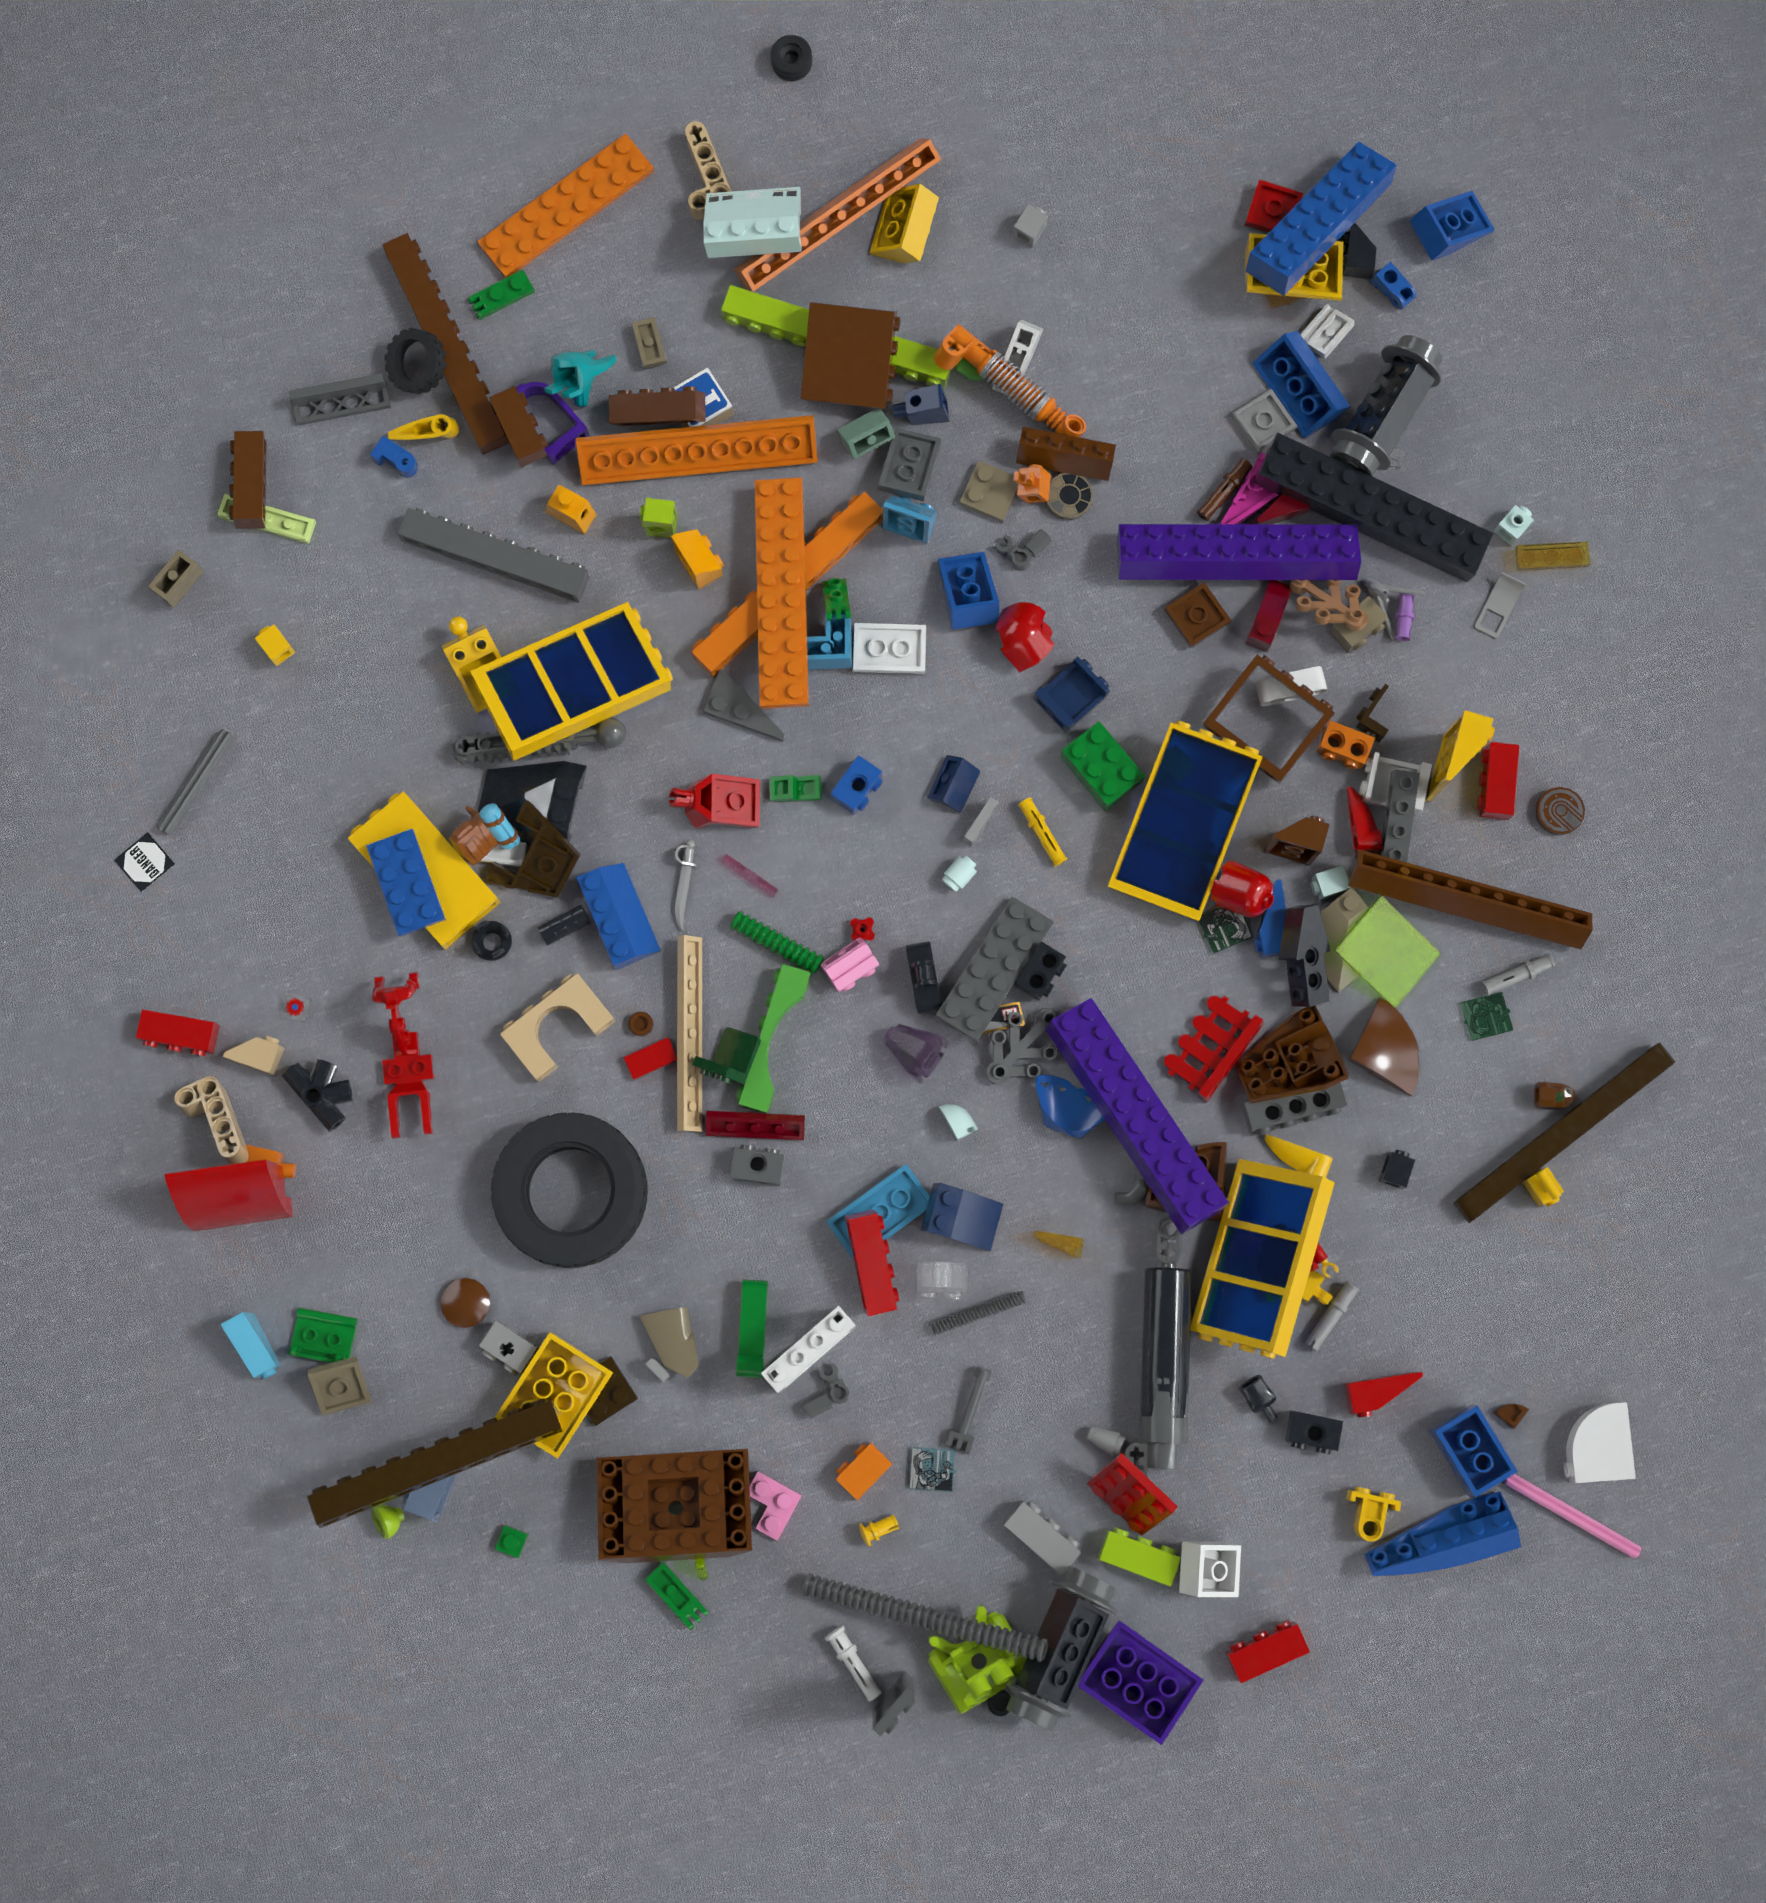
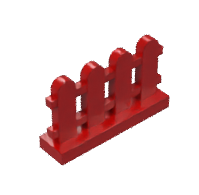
M1225 995L1222 999L1218 996L1208 998L1207 1007L1212 1013L1208 1018L1203 1015L1194 1017L1193 1027L1198 1031L1194 1037L1187 1034L1180 1036L1178 1044L1184 1050L1179 1057L1175 1054H1168L1164 1058L1165 1067L1169 1069L1167 1074L1172 1078L1176 1074L1190 1084L1188 1089L1192 1092L1198 1089L1199 1098L1206 1103L1264 1025V1020L1256 1014L1250 1019L1248 1017L1250 1012L1244 1010L1241 1013L1228 1004L1229 998ZM1217 1016L1232 1025L1229 1032L1213 1023ZM1240 1030L1242 1033L1237 1039L1234 1035ZM1203 1035L1218 1044L1214 1052L1199 1042ZM1225 1049L1228 1052L1225 1055V1057L1222 1058L1220 1057V1054ZM1189 1054L1204 1064L1200 1071L1185 1062ZM1209 1069H1211V1070H1213L1214 1072H1213V1073L1211 1074V1076L1208 1078V1077L1205 1076V1075L1207 1074V1072L1209 1071Z

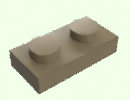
M655 317L632 322L644 369L667 364Z

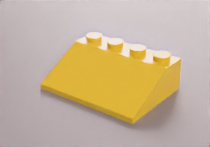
M1249 233L1245 251V271L1249 253L1266 235ZM1336 241L1284 296L1341 301L1343 242ZM1245 272L1247 292L1281 295Z
M1464 710L1443 735L1425 801L1430 802L1471 758H1475L1477 752L1480 753L1482 747L1486 746L1487 741L1492 740L1495 727H1492L1494 718Z
M550 1331L495 1417L500 1420L507 1417V1413L517 1408L525 1410L530 1408L531 1403L536 1400L545 1398L548 1401L551 1399L563 1432L533 1444L558 1459L613 1372Z

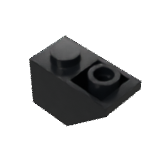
M1354 223L1343 234L1342 238L1343 245H1346L1345 253H1343V276L1371 279L1375 270L1377 247L1359 226Z

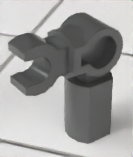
M1039 529L1023 546L1024 549L1013 545V540L1010 536L1004 535V541L1008 545L1001 547L997 543L995 549L999 554L1007 555V559L1013 563L1014 568L1022 571L1029 567L1030 558L1036 557L1048 545L1051 537L1044 530Z
M834 1363L830 1364L833 1369V1373L830 1376H826L822 1369L819 1370L820 1377L829 1383L827 1388L830 1393L826 1395L824 1392L803 1403L810 1419L832 1408L831 1404L835 1402L842 1404L849 1398V1390L843 1380L838 1379V1369Z

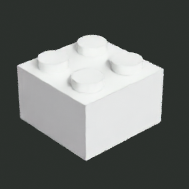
M1182 1541L1179 1593L1195 1597H1238L1241 1545L1226 1542Z

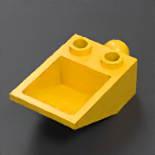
M456 616L449 621L448 627L450 632L458 637L441 646L475 712L479 713L486 709L472 682L470 671L501 658V655L485 624L466 632L468 629L467 621L463 617ZM479 640H484L486 644L485 646L478 648L477 642ZM462 651L464 656L457 659L455 653ZM508 669L489 677L500 701L519 692Z

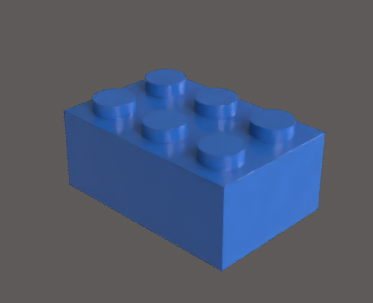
M1470 1405L1429 1430L1469 1497L1476 1498L1518 1472L1478 1405Z

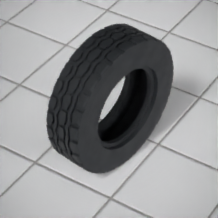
M555 1113L551 1116L547 1115L539 1118L537 1121L521 1128L522 1130L509 1140L507 1146L505 1145L500 1153V1158L496 1161L491 1181V1200L494 1214L508 1240L525 1255L541 1263L560 1268L586 1267L598 1262L600 1263L616 1254L636 1233L635 1231L640 1226L647 1205L648 1183L646 1172L634 1146L619 1130L609 1123L583 1113ZM563 1150H581L596 1156L605 1166L611 1184L610 1199L600 1218L592 1225L573 1232H561L547 1227L536 1216L530 1201V1184L536 1169L546 1158Z

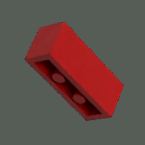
M1490 742L1482 749L1481 763H1484V770L1479 776V786H1482V795H1479L1477 800V809L1480 810V817L1509 820L1514 816L1520 745Z
M142 1009L136 1038L143 1041V1046L157 1048L158 1044L167 1045L166 1049L170 1051L181 1052L182 1048L191 1050L190 1054L205 1057L206 1053L214 1054L220 1025L211 1021Z
M1289 1620L1275 1625L1276 1630L1267 1633L1264 1630L1252 1636L1254 1640L1245 1644L1242 1640L1230 1645V1650L1225 1653L1237 1681L1244 1683L1310 1653L1296 1622L1290 1623Z

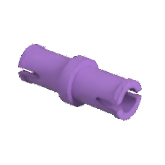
M1399 593L1398 612L1395 613V619L1397 620L1395 639L1397 641L1406 642L1411 639V623L1415 617V614L1412 613L1415 595Z

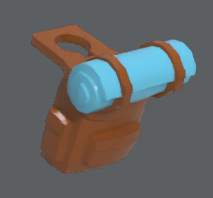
M493 803L483 807L480 813L467 805L465 809L472 818L467 822L464 821L449 838L459 855L473 866L498 845L508 850L520 843V837L516 829L508 822L503 811Z

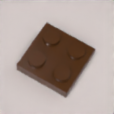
M1205 582L1164 609L1191 648L1232 621Z

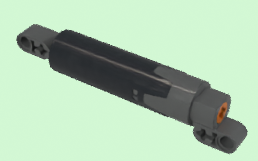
M1169 1216L1162 1218L1157 1227V1257L1161 1261V1267L1147 1268L1145 1270L1139 1443H1132L1125 1452V1456L1134 1465H1136V1457L1132 1456V1451H1136L1137 1447H1139V1451L1144 1452V1457L1139 1458V1465L1144 1464V1469H1138L1148 1478L1150 1468L1177 1469L1178 1444H1187L1192 1272L1188 1269L1176 1268V1263L1181 1258L1182 1235L1177 1228L1172 1235L1164 1233V1225L1167 1222H1172ZM1163 1238L1167 1240L1176 1239V1243L1171 1242V1250L1175 1251V1255H1172L1170 1260H1167V1257L1163 1255V1251L1168 1250V1243L1163 1242Z

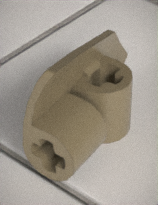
M688 1307L642 1315L641 1320L664 1366L689 1378L699 1365L696 1341L691 1329Z

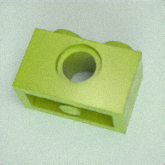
M646 498L645 505H641L640 520H642L641 525L645 527L647 536L671 538L672 535L676 534L678 514L675 501Z

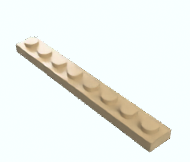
M681 935L677 936V1131L702 1132V1074H700L701 1068L692 1065L695 1056L702 1058V937Z

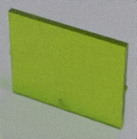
M1381 895L1334 949L1347 964L1395 1008L1415 984L1420 981V978L1441 954Z

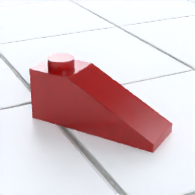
M1413 1372L1345 1383L1349 1413H1357V1418L1372 1416V1411L1379 1410L1421 1379L1423 1373Z

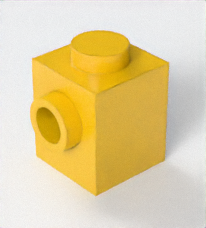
M275 624L264 627L259 631L258 636L255 637V640L276 666L296 653Z

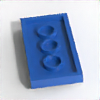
M413 829L366 845L399 937L446 920Z

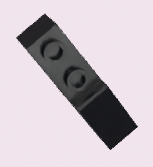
M1298 905L1286 909L1279 960H1286L1291 1005L1295 1007H1311L1330 1001L1324 953L1330 952V945L1318 905Z

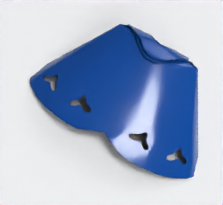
M1052 1075L1036 1077L1035 1087L1043 1124L1046 1127L1074 1138H1082L1105 1120L1093 1101L1088 1102L1085 1096L1089 1097L1084 1088L1077 1089L1068 1080ZM1041 1082H1049V1084L1044 1088ZM1057 1085H1059L1061 1088H1066V1091L1059 1092V1088Z

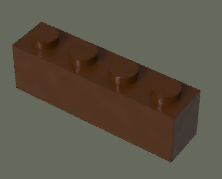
M682 387V391H675V388H661V392H653V389H639V393L632 394L631 390H618V394L609 395V424L633 426L706 422L705 393L697 391V387Z
M1023 427L1016 464L1027 466L1036 464L1048 470L1109 481L1116 444Z
M234 431V440H230L231 455H234V462H230V475L234 476V483L229 485L230 498H233V506H229V518L234 520L236 529H262L266 527L267 441L264 431Z

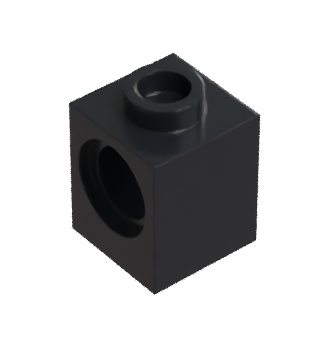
M1397 1149L1395 1152L1387 1153L1378 1182L1399 1189L1407 1188L1415 1159L1409 1158V1153Z

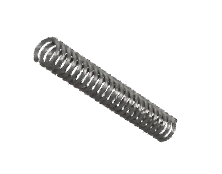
M1023 1291L1010 1293V1297L1009 1295H1006V1298L1003 1296L1002 1299L999 1297L998 1300L995 1299V1302L993 1300L991 1303L988 1301L987 1304L984 1303V1306L982 1304L980 1307L977 1305L976 1308H969V1311L958 1312V1315L947 1316V1318H943V1321L942 1319H939V1322L936 1320L935 1323L932 1321L933 1335L936 1336V1332L940 1334V1331L943 1333L944 1330L946 1332L948 1330L951 1331V1327L952 1329H955V1326L958 1328L959 1325L962 1327V1322L964 1325H966V1322L969 1324L970 1321L973 1323V1318L975 1321H977V1317L981 1320V1316L984 1319L985 1316L988 1317V1313L992 1316V1312L996 1314L995 1309L999 1313L1000 1311L1003 1312V1308L1004 1310H1007V1307L1010 1309V1304L1012 1308H1014V1303L1015 1306H1018V1303L1022 1305V1302L1025 1304Z

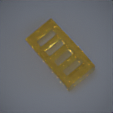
M1038 1230L1033 1232V1238L1074 1258H1081L1083 1238Z

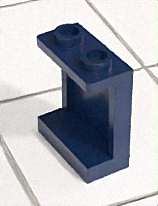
M1078 656L1047 686L1041 687L1035 692L1033 698L1065 733L1108 697L1110 692L1108 689L1109 684L1101 676L1097 677L1092 672L1093 668L1090 663L1085 659L1081 660Z

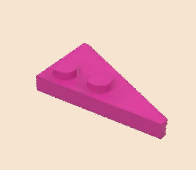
M1263 452L1259 454L1221 524H1239L1281 496L1253 483L1265 456Z

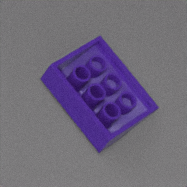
M1118 1620L1091 1656L1078 1687L1162 1745L1204 1680Z

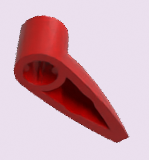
M1347 787L1348 811L1355 853L1357 854L1358 850L1367 852L1381 851L1382 836L1380 831L1377 830L1369 807L1353 787Z

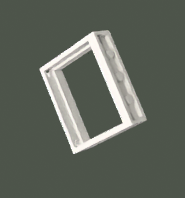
M838 1306L761 1374L777 1393H781L850 1333L856 1325ZM839 1314L842 1320L837 1324L833 1318ZM774 1370L779 1374L776 1378H773L770 1374Z

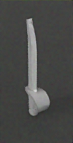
M687 840L686 845L679 846L673 853L674 861L682 866L675 902V917L681 931L683 930L684 909L691 868H696L697 866L692 863L693 848L695 847L693 840ZM685 849L683 861L678 858V850Z

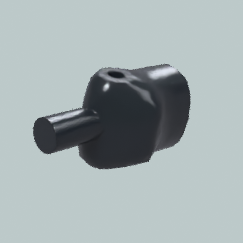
M1255 1375L1240 1385L1239 1390L1253 1413L1263 1411L1269 1422H1273L1278 1418L1271 1406L1276 1401V1396L1261 1375Z

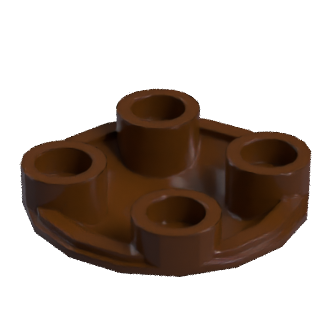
M469 1278L457 1279L449 1284L441 1298L442 1313L447 1321L463 1328L478 1325L488 1314L490 1307V1293L483 1284Z

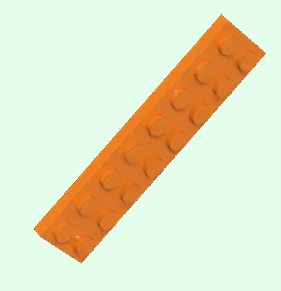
M625 133L478 240V245L504 278H507L517 273L654 173V167Z

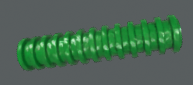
M743 911L737 912L730 925L732 931L737 930L739 935L743 933L745 938L750 937L752 942L757 941V944H763L765 949L770 948V952L773 953L775 951L778 956L783 955L784 959H790L792 964L796 962L798 967L803 966V969L805 971L810 970L812 975L817 972L820 963L823 961V955L820 954L818 956L816 955L817 952H811L809 947L804 948L803 944H796L797 941H791L789 936L783 937V933L780 932L778 934L776 929L771 930L770 926H763V922L760 921L758 923L756 918L751 919L750 915H743Z

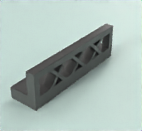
M382 373L289 391L298 426L391 408L387 383ZM383 392L384 402L374 404L369 401L373 393ZM350 397H358L362 400L358 407L350 408L345 404ZM334 401L337 403L338 406L334 412L328 413L322 409L327 402ZM310 405L315 409L311 416L301 417L300 407Z

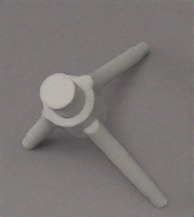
M1367 578L1364 581V586L1368 588V592L1373 595L1377 605L1386 615L1382 600L1389 602L1387 597L1389 592L1424 595V591L1393 587L1386 584L1382 585L1379 581H1374L1371 578ZM1387 618L1384 623L1391 640H1394L1395 635Z

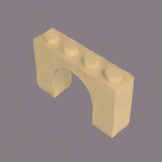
M578 973L574 976L570 974L560 982L561 986L555 991L551 989L541 997L542 1001L536 1006L530 1005L522 1012L523 1016L516 1022L511 1020L502 1028L504 1031L500 1035L538 1082L558 1068L541 1046L538 1037L540 1023L547 1014L558 1009L572 1010L582 1017L596 1036L616 1022Z

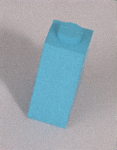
M242 1312L221 1324L253 1378L262 1377L265 1380L277 1373L275 1369L279 1368L281 1364L255 1313Z

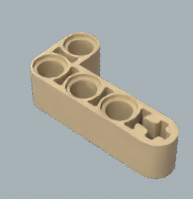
M693 121L686 126V141L704 188L691 193L688 203L691 216L696 220H704L707 193L731 192V189L705 126L701 122ZM695 135L700 138V143L698 144ZM703 154L709 155L707 159L700 158ZM713 174L718 176L716 179L708 178V176ZM697 203L704 204L701 208L694 207Z
M208 1076L179 1089L174 1097L175 1103L189 1117L206 1113L218 1150L229 1165L247 1162L249 1153L228 1094L219 1081L214 1077Z

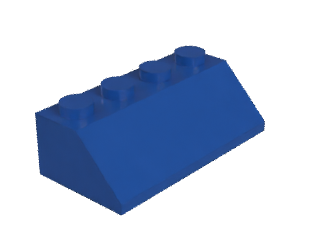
M1298 331L1284 333L1252 363L1267 386L1273 390L1298 426L1297 429L1304 439L1335 421L1351 407Z
M624 863L599 867L577 877L616 970L661 952Z

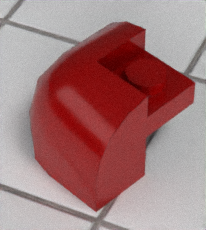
M1029 602L1015 603L1002 609L995 630L997 633H1000V639L1003 647L1000 648L1019 673L1038 664L1049 654L1054 646V642L1051 640L1053 632L1049 625L1043 621L1046 612L1040 606Z

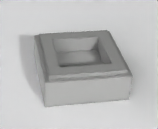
M651 1358L646 1363L662 1382H665L671 1376L656 1358Z

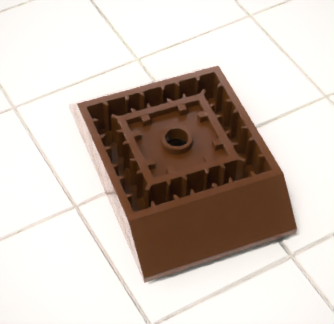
M748 1449L597 1458L598 1560L619 1563L723 1558L752 1551ZM674 1502H679L683 1505V1510L678 1515L669 1513V1506Z

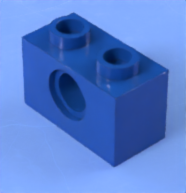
M858 755L831 792V799L854 815L858 810L863 811L869 802L868 795L872 790L876 792L883 782L881 779L882 771ZM859 781L865 785V788L862 791H855L852 788V784Z

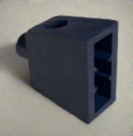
M941 384L906 391L905 402L893 403L894 417L908 416L911 425L950 422L947 397Z

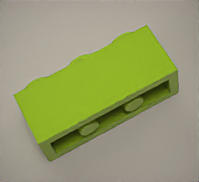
M1116 1527L1114 1531L1107 1529L1098 1555L1099 1560L1170 1587L1172 1586L1181 1557L1175 1555L1177 1550L1162 1545L1161 1549L1152 1546L1153 1541L1138 1536V1539L1134 1540L1128 1537L1129 1532Z

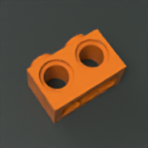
M1330 720L1325 727L1316 752L1320 753L1321 757L1326 760L1343 762V765L1349 769H1362L1367 761L1375 738ZM1335 738L1339 743V747L1330 746L1328 739ZM1350 748H1359L1361 756L1353 755Z

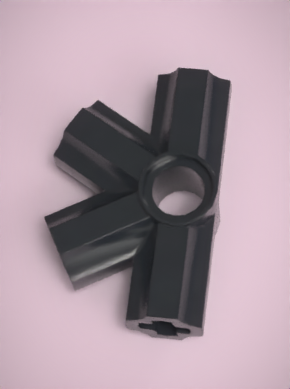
M316 1060L311 1075L299 1063L292 1065L285 1071L282 1078L329 1132L338 1128L346 1117L335 1105L353 1101L350 1081L332 1082L338 1067L325 1060ZM311 1093H320L318 1101L308 1102V1096Z

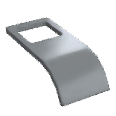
M1502 572L1474 628L1497 639L1526 583ZM1486 610H1490L1503 617L1496 633L1480 625Z

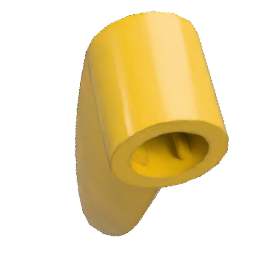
M444 414L434 415L397 427L388 432V438L393 440H416L442 436L452 439L459 433V423L456 419ZM445 423H448V427L444 431L443 426H446Z
M1266 1134L1264 1140L1267 1145L1287 1165L1300 1172L1327 1177L1333 1160L1332 1157Z

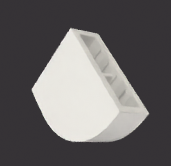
M1627 1402L1598 1405L1586 1411L1575 1422L1568 1436L1566 1446L1567 1463L1564 1464L1565 1476L1569 1478L1570 1483L1636 1479Z

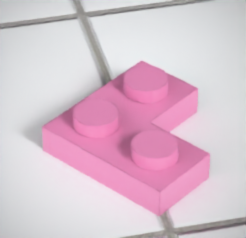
M758 1471L750 1485V1496L767 1505V1508L755 1529L778 1541L802 1495Z

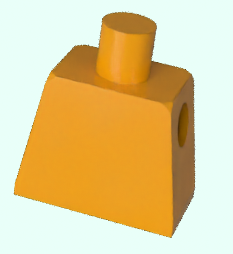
M562 485L557 486L546 505V514L584 535L597 515L587 499Z

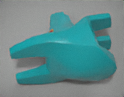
M588 350L584 352L567 351L552 356L551 372L554 383L544 388L545 392L555 394L568 387L567 390L562 392V397L573 398L575 405L579 407L588 406L589 395L595 382V376L611 368L617 361L616 355L592 359L596 356V350Z

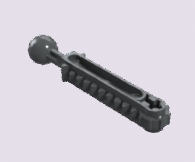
M608 718L601 721L597 727L581 730L527 756L531 758L532 755L537 754L538 757H541L542 753H547L550 756L551 752H556L557 755H560L561 751H566L567 755H570L571 750L577 749V744L598 741L605 747L614 748L624 741L626 729L618 719ZM544 725L541 729L534 726L533 730L525 727L524 731H519L518 728L516 731L522 741L549 728L547 725ZM498 731L492 735L486 732L484 736H481L480 733H477L475 737H471L470 734L464 737L459 736L458 740L452 744L453 756L462 765H474V762L477 761L483 764L485 760L493 763L494 759H499L502 762L503 758L512 760Z

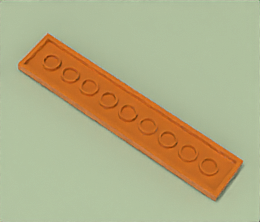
M813 415L576 438L582 485L818 463Z
M802 477L755 480L760 708L809 706L803 480Z

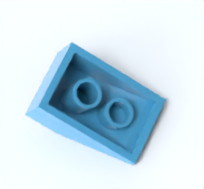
M891 496L886 500L883 506V529L928 544L937 519V510H934V507L929 504L921 503L919 505L913 503L911 499L903 496Z

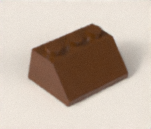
M1317 816L1305 817L1277 832L1265 847L1264 853L1311 866L1323 851L1330 824L1325 823L1323 818Z

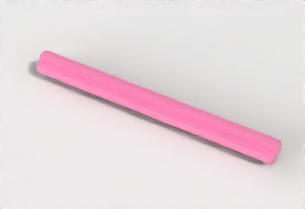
M1516 1474L1504 1480L1505 1485L1631 1558L1639 1556L1641 1552L1639 1545Z

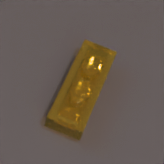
M1588 541L1517 545L1515 547L1517 571L1579 568L1590 565Z

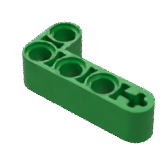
M743 1279L736 1377L763 1378L761 1373L764 1366L767 1280Z

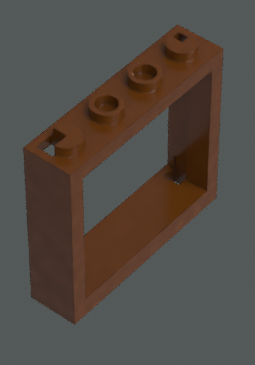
M1257 654L1204 721L1203 727L1220 740L1224 737L1237 742L1236 747L1245 749L1246 746H1249L1217 722L1216 719L1259 666L1323 715L1282 769H1279L1265 757H1262L1259 769L1278 784H1281L1332 719L1335 712L1332 711L1333 706L1326 700L1321 699L1319 701L1313 697L1314 692L1306 685L1302 684L1299 686L1293 682L1294 677L1285 670L1280 672L1274 667L1275 663L1265 655L1260 657Z

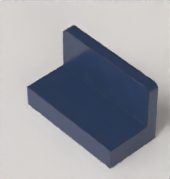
M947 755L927 798L933 802L946 804L954 811L961 813L980 774V770L964 758Z

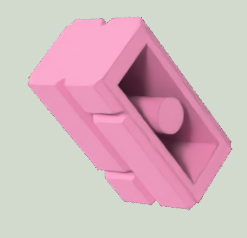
M859 937L820 963V966L834 988L840 992L841 990L847 991L854 987L855 981L862 976L866 978L876 971L875 968L879 966V963L866 942Z

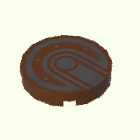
M1552 788L1545 792L1536 803V818L1541 827L1550 834H1570L1584 820L1585 807L1583 800L1576 792L1569 788Z

